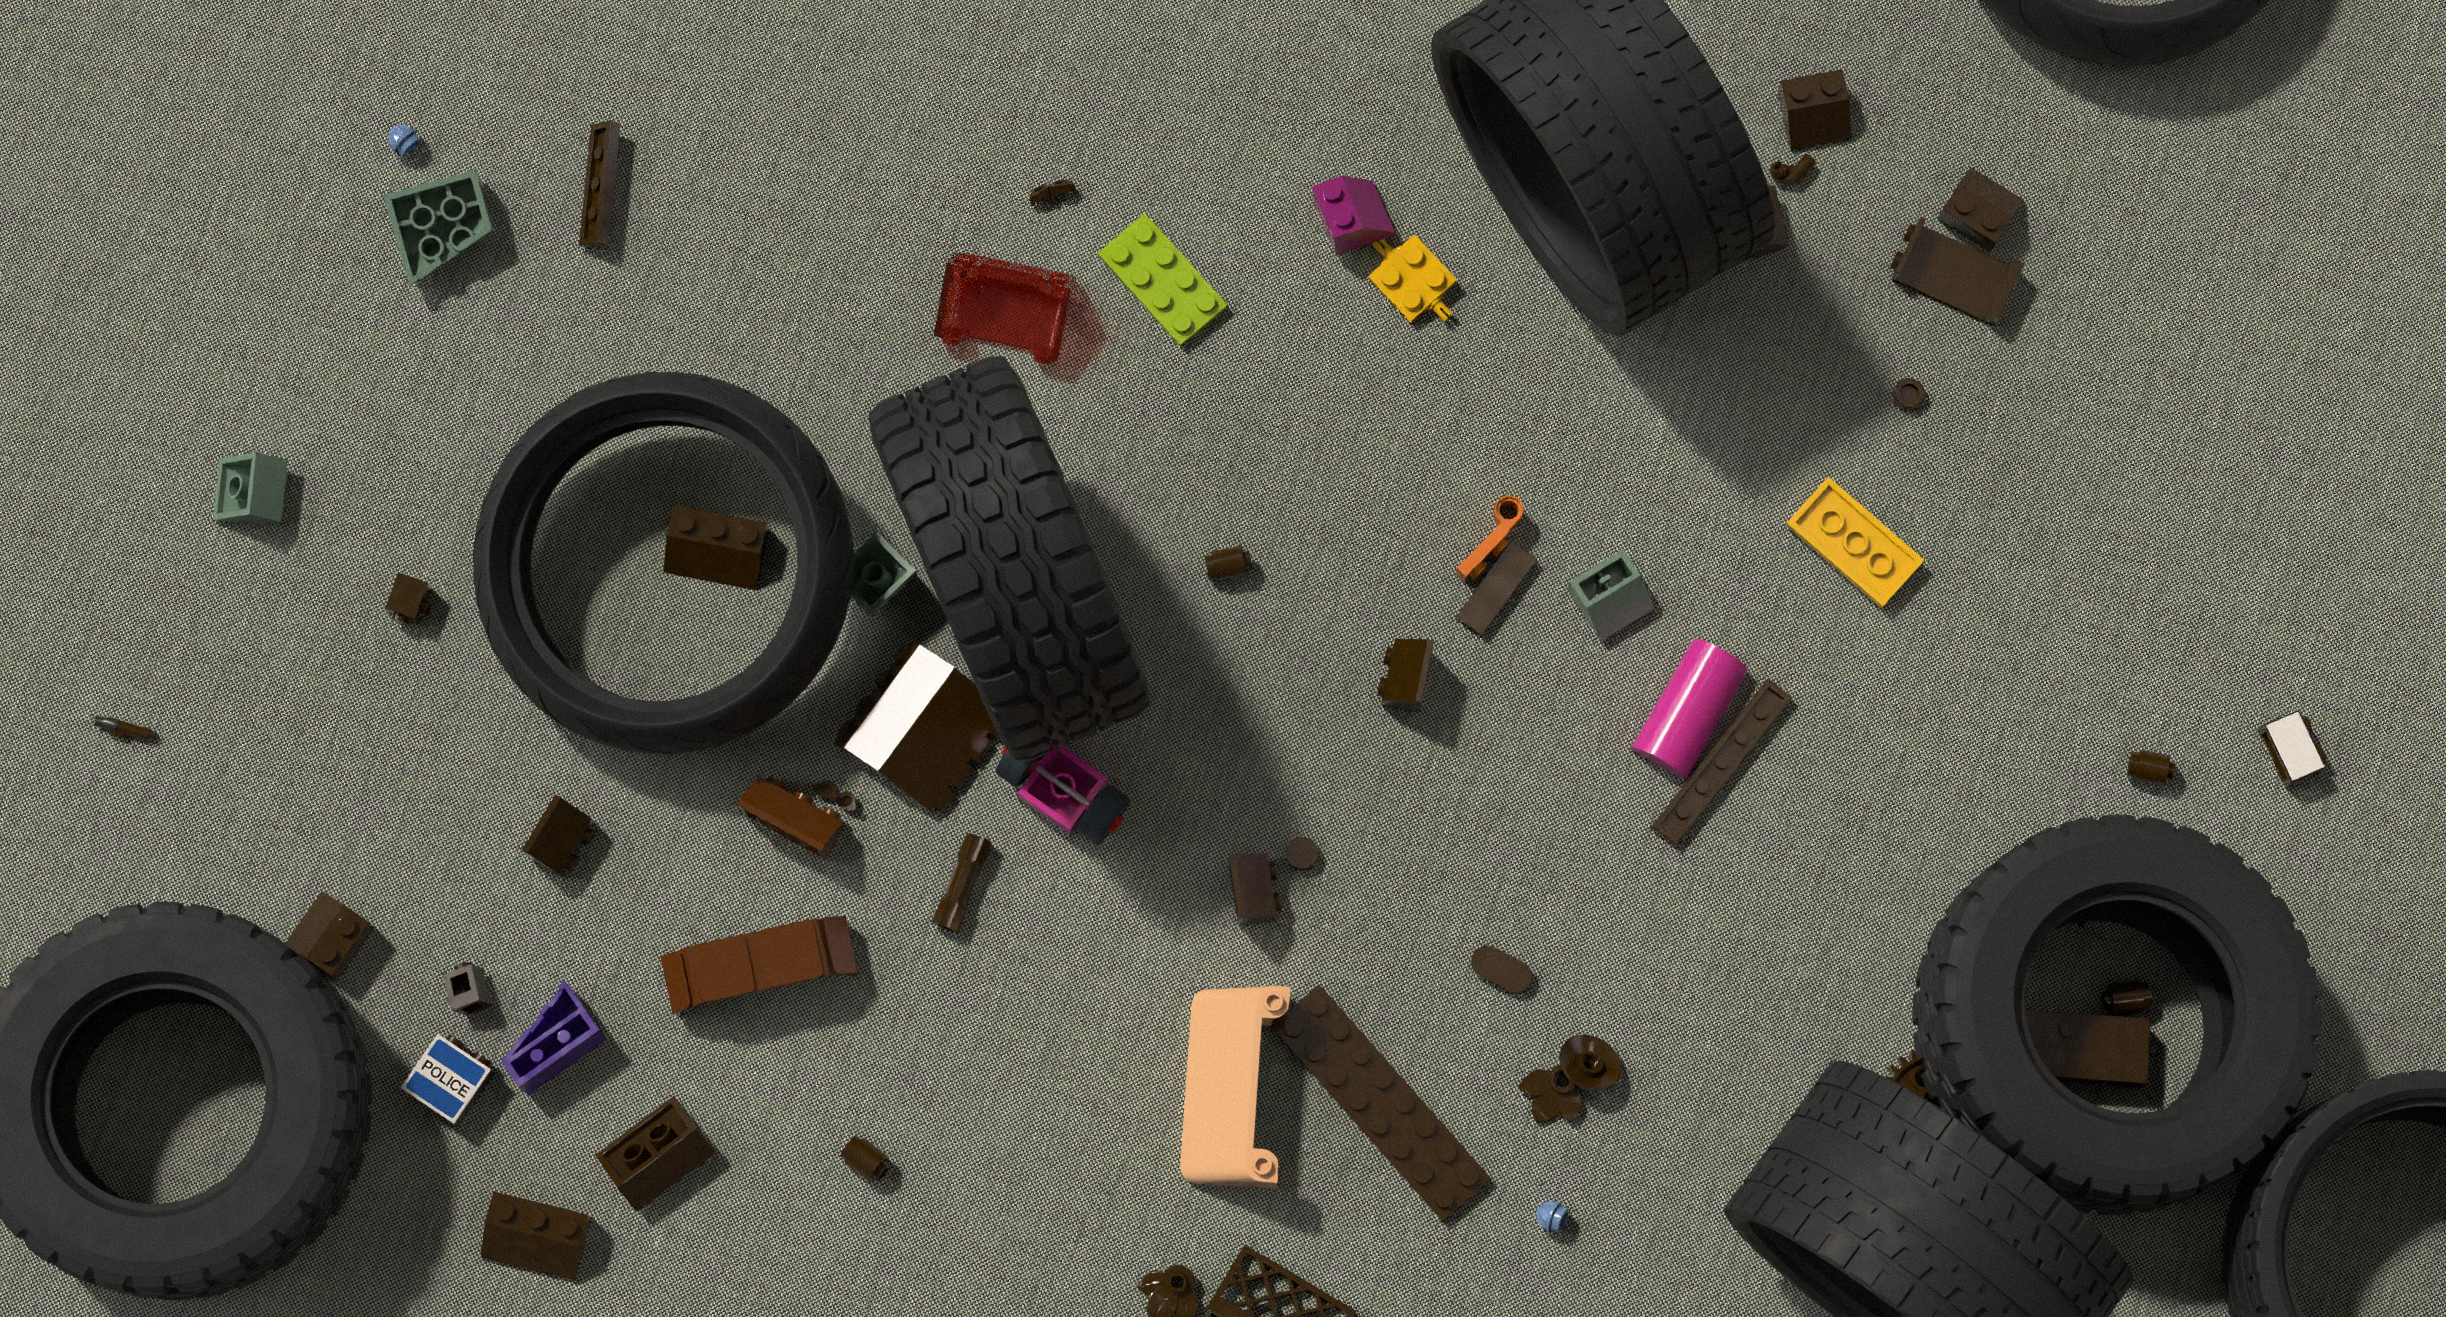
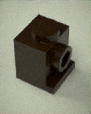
M465 962L456 965L453 971L443 974L451 1011L468 1016L494 1006V1001L489 996L483 968L473 965L471 962Z

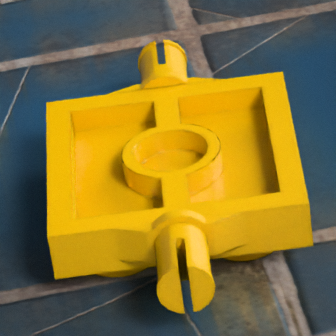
M1415 234L1402 246L1395 249L1384 239L1372 244L1384 259L1381 265L1368 276V279L1410 324L1422 313L1433 310L1444 323L1448 321V317L1451 318L1454 313L1441 300L1445 293L1457 283V279Z

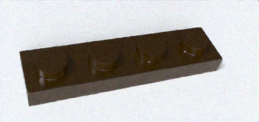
M611 120L592 124L590 129L579 246L587 249L608 245L611 233L610 223L614 203L613 193L617 173L616 163L621 124Z

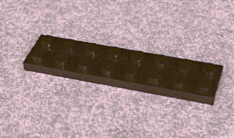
M1320 984L1271 1026L1276 1035L1441 1222L1447 1219L1491 1180L1489 1175Z

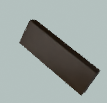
M1511 541L1457 614L1456 619L1482 637L1534 566L1537 558Z

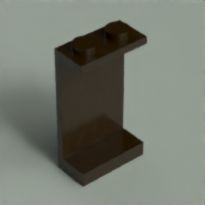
M1920 217L1917 225L1910 223L1903 238V241L1908 243L1904 253L1897 251L1890 266L1891 269L1895 270L1891 280L1995 327L2024 263L2012 259L2008 265L1923 226L1926 221L1923 217Z

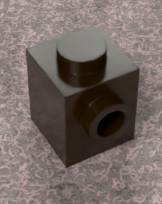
M398 573L385 606L387 612L392 615L391 620L409 626L410 621L420 624L422 617L426 618L432 606V600L429 598L433 589L430 584Z

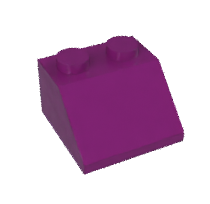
M1340 176L1312 186L1314 205L1336 256L1395 235L1373 180Z

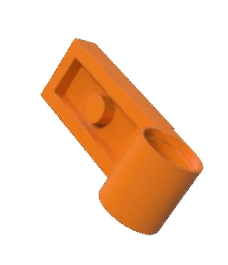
M1507 495L1501 497L1496 502L1493 520L1497 527L1456 569L1455 575L1464 583L1470 577L1475 580L1486 569L1487 565L1484 562L1492 554L1495 557L1499 556L1509 545L1506 539L1519 525L1523 514V505L1518 498ZM1504 506H1510L1515 509L1517 516L1513 519H1505L1500 515L1499 510Z

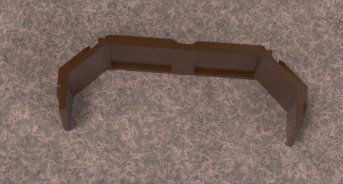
M846 916L815 918L756 932L695 944L661 956L672 1014L678 1017L683 1016V1011L704 1003L822 977L851 975L852 978H855L859 974Z

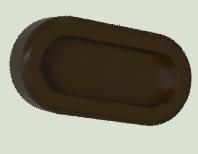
M1493 946L1479 947L1472 955L1471 968L1478 977L1513 994L1522 993L1530 986L1532 972L1526 963Z

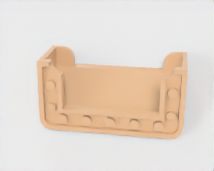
M1260 986L1205 989L1194 996L1191 1005L1180 1162L1181 1173L1188 1182L1249 1188H1277L1278 1160L1276 1156L1269 1150L1253 1148L1261 1027H1271L1273 1019L1279 1018L1288 1012L1290 987Z

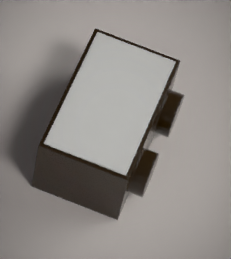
M2299 710L2264 724L2258 729L2285 788L2314 776L2326 768L2324 764L2327 761L2326 755L2319 744L2315 745L2311 733H2313L2311 723L2305 715H2301Z

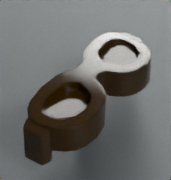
M1056 180L1050 185L1043 184L1032 190L1029 198L1032 207L1035 206V202L1048 196L1051 198L1052 205H1057L1059 203L1056 194L1066 192L1077 194L1074 182Z
M823 781L820 784L815 783L813 789L820 797L837 801L838 805L848 812H856L858 808L856 805L857 799L851 792L845 791L838 795L836 785L830 781Z

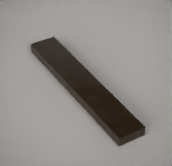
M1767 679L1650 829L1676 848L1793 698Z

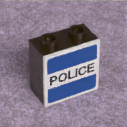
M437 1034L400 1088L459 1127L495 1075V1072L489 1068L492 1063L477 1052H475L473 1057L462 1050L465 1044L449 1034L445 1039Z

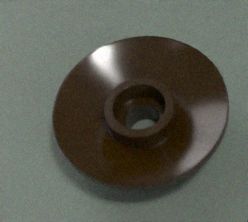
M1577 1035L1568 1039L1560 1050L1559 1063L1562 1071L1570 1081L1583 1089L1590 1091L1607 1090L1616 1084L1621 1075V1062L1616 1051L1600 1038L1590 1035Z

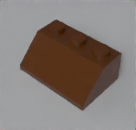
M758 776L737 803L741 813L826 860L845 828L844 823L839 820L841 815L826 806L823 810L811 805L814 800L799 791L795 795L785 791V784L774 777L768 776L767 780Z

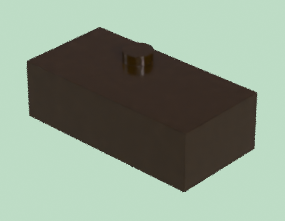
M2025 1009L2027 1026L2036 1051L2058 1081L2142 1087L2147 1084L2150 1019Z

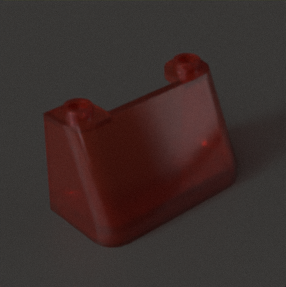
M953 253L946 263L934 336L940 337L941 342L951 345H958L960 341L966 340L969 337L1028 349L1029 354L1034 356V361L1051 364L1052 361H1058L1060 357L1076 277L1063 272L970 253Z

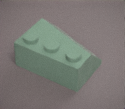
M476 170L383 195L409 287L493 231L488 204L480 176Z

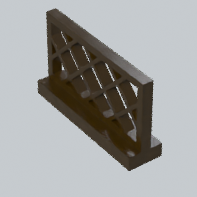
M1244 1244L1207 1305L1204 1315L1207 1317H1254L1251 1305L1268 1301L1272 1317H1277L1273 1300L1286 1296H1291L1295 1313L1278 1317H1301L1317 1312L1319 1317H1325L1323 1311L1334 1308L1347 1315L1346 1317H1354L1357 1311ZM1246 1255L1258 1262L1261 1274L1243 1278L1240 1264ZM1264 1266L1272 1271L1265 1272ZM1237 1271L1239 1279L1231 1281V1279ZM1276 1275L1284 1277L1289 1291L1271 1294L1267 1277ZM1262 1279L1267 1296L1249 1300L1245 1283ZM1292 1283L1299 1286L1300 1288L1294 1289ZM1240 1284L1244 1301L1232 1304L1221 1296L1227 1287ZM1309 1292L1314 1295L1317 1307L1299 1311L1295 1294ZM1320 1300L1324 1301L1328 1305L1322 1306ZM1246 1306L1247 1312L1240 1309V1307Z

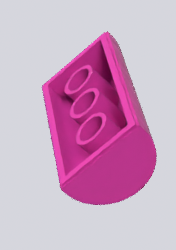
M1693 639L1630 750L1686 781L1749 671L1748 668L1739 659L1720 647L1701 639Z

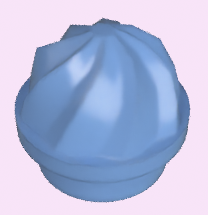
M404 124L393 127L388 135V142L392 151L395 154L399 153L402 157L410 155L421 142V139L416 135L417 131Z
M1546 1201L1537 1209V1221L1546 1232L1552 1233L1555 1231L1561 1233L1567 1224L1569 1209L1563 1207V1204L1559 1201Z

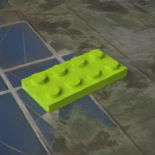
M1146 213L1141 215L1097 253L1103 263L1180 348L1228 308V304Z

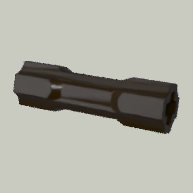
M966 832L958 853V860L944 896L940 899L932 924L958 933L974 885L992 846L991 841Z

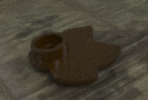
M1560 1065L1553 1067L1550 1071L1536 1069L1530 1072L1520 1083V1091L1534 1096L1532 1100V1116L1536 1122L1550 1120L1558 1113L1567 1121L1572 1122L1581 1109V1099L1576 1091L1578 1086L1570 1080L1566 1087H1560L1557 1084L1558 1076H1566Z
M1175 1264L1167 1268L1166 1271H1149L1142 1277L1137 1286L1140 1291L1150 1295L1146 1307L1148 1317H1171L1173 1314L1176 1317H1194L1197 1312L1198 1298L1192 1290L1195 1284L1194 1274L1185 1265ZM1180 1276L1184 1281L1183 1286H1175L1172 1278Z

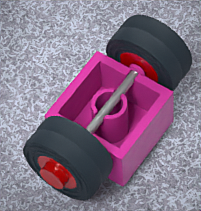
M1052 745L1053 752L1046 754L1044 757L1041 756L1029 761H1016L1004 747L1001 752L1003 757L995 773L1016 788L1027 779L1018 792L1019 799L1069 835H1072L1076 829L1078 833L1088 838L1089 841L1099 845L1110 832L1114 834L1123 823L1125 818L1122 815L1130 803V798L1114 786L1108 784L1106 776L1065 747L1057 750Z

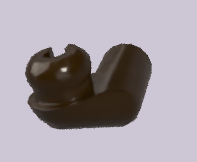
M1805 154L1795 165L1782 164L1781 161H1777L1770 168L1771 178L1779 184H1798L1816 166L1817 162L1809 154Z

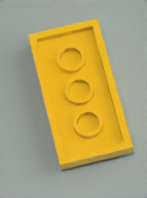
M1830 477L1818 487L1786 523V526L1881 609L1924 562L1921 556Z

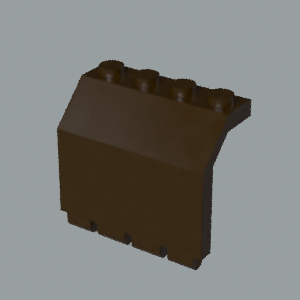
M909 641L907 645L905 644L898 649L894 656L895 661L889 670L883 671L878 676L875 682L876 687L869 696H865L856 707L857 713L852 720L844 723L837 733L838 739L834 744L842 751L854 755L875 769L927 811L931 812L935 808L940 813H943L955 796L948 789L950 784L958 790L962 787L974 770V768L967 764V761L970 759L974 763L979 764L993 744L986 738V735L989 733L996 739L998 735L975 683L926 648Z

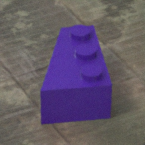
M565 980L559 985V990L548 1005L545 1004L540 1010V1015L531 1027L523 1032L501 1061L518 1087L527 1096L607 1040Z

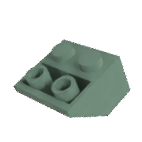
M1624 549L1569 581L1567 587L1568 592L1600 642L1655 609L1641 575Z

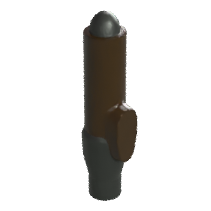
M96 716L94 725L109 731L110 735L121 738L131 736L146 741L154 740L157 737V734L151 728L124 722L116 718Z

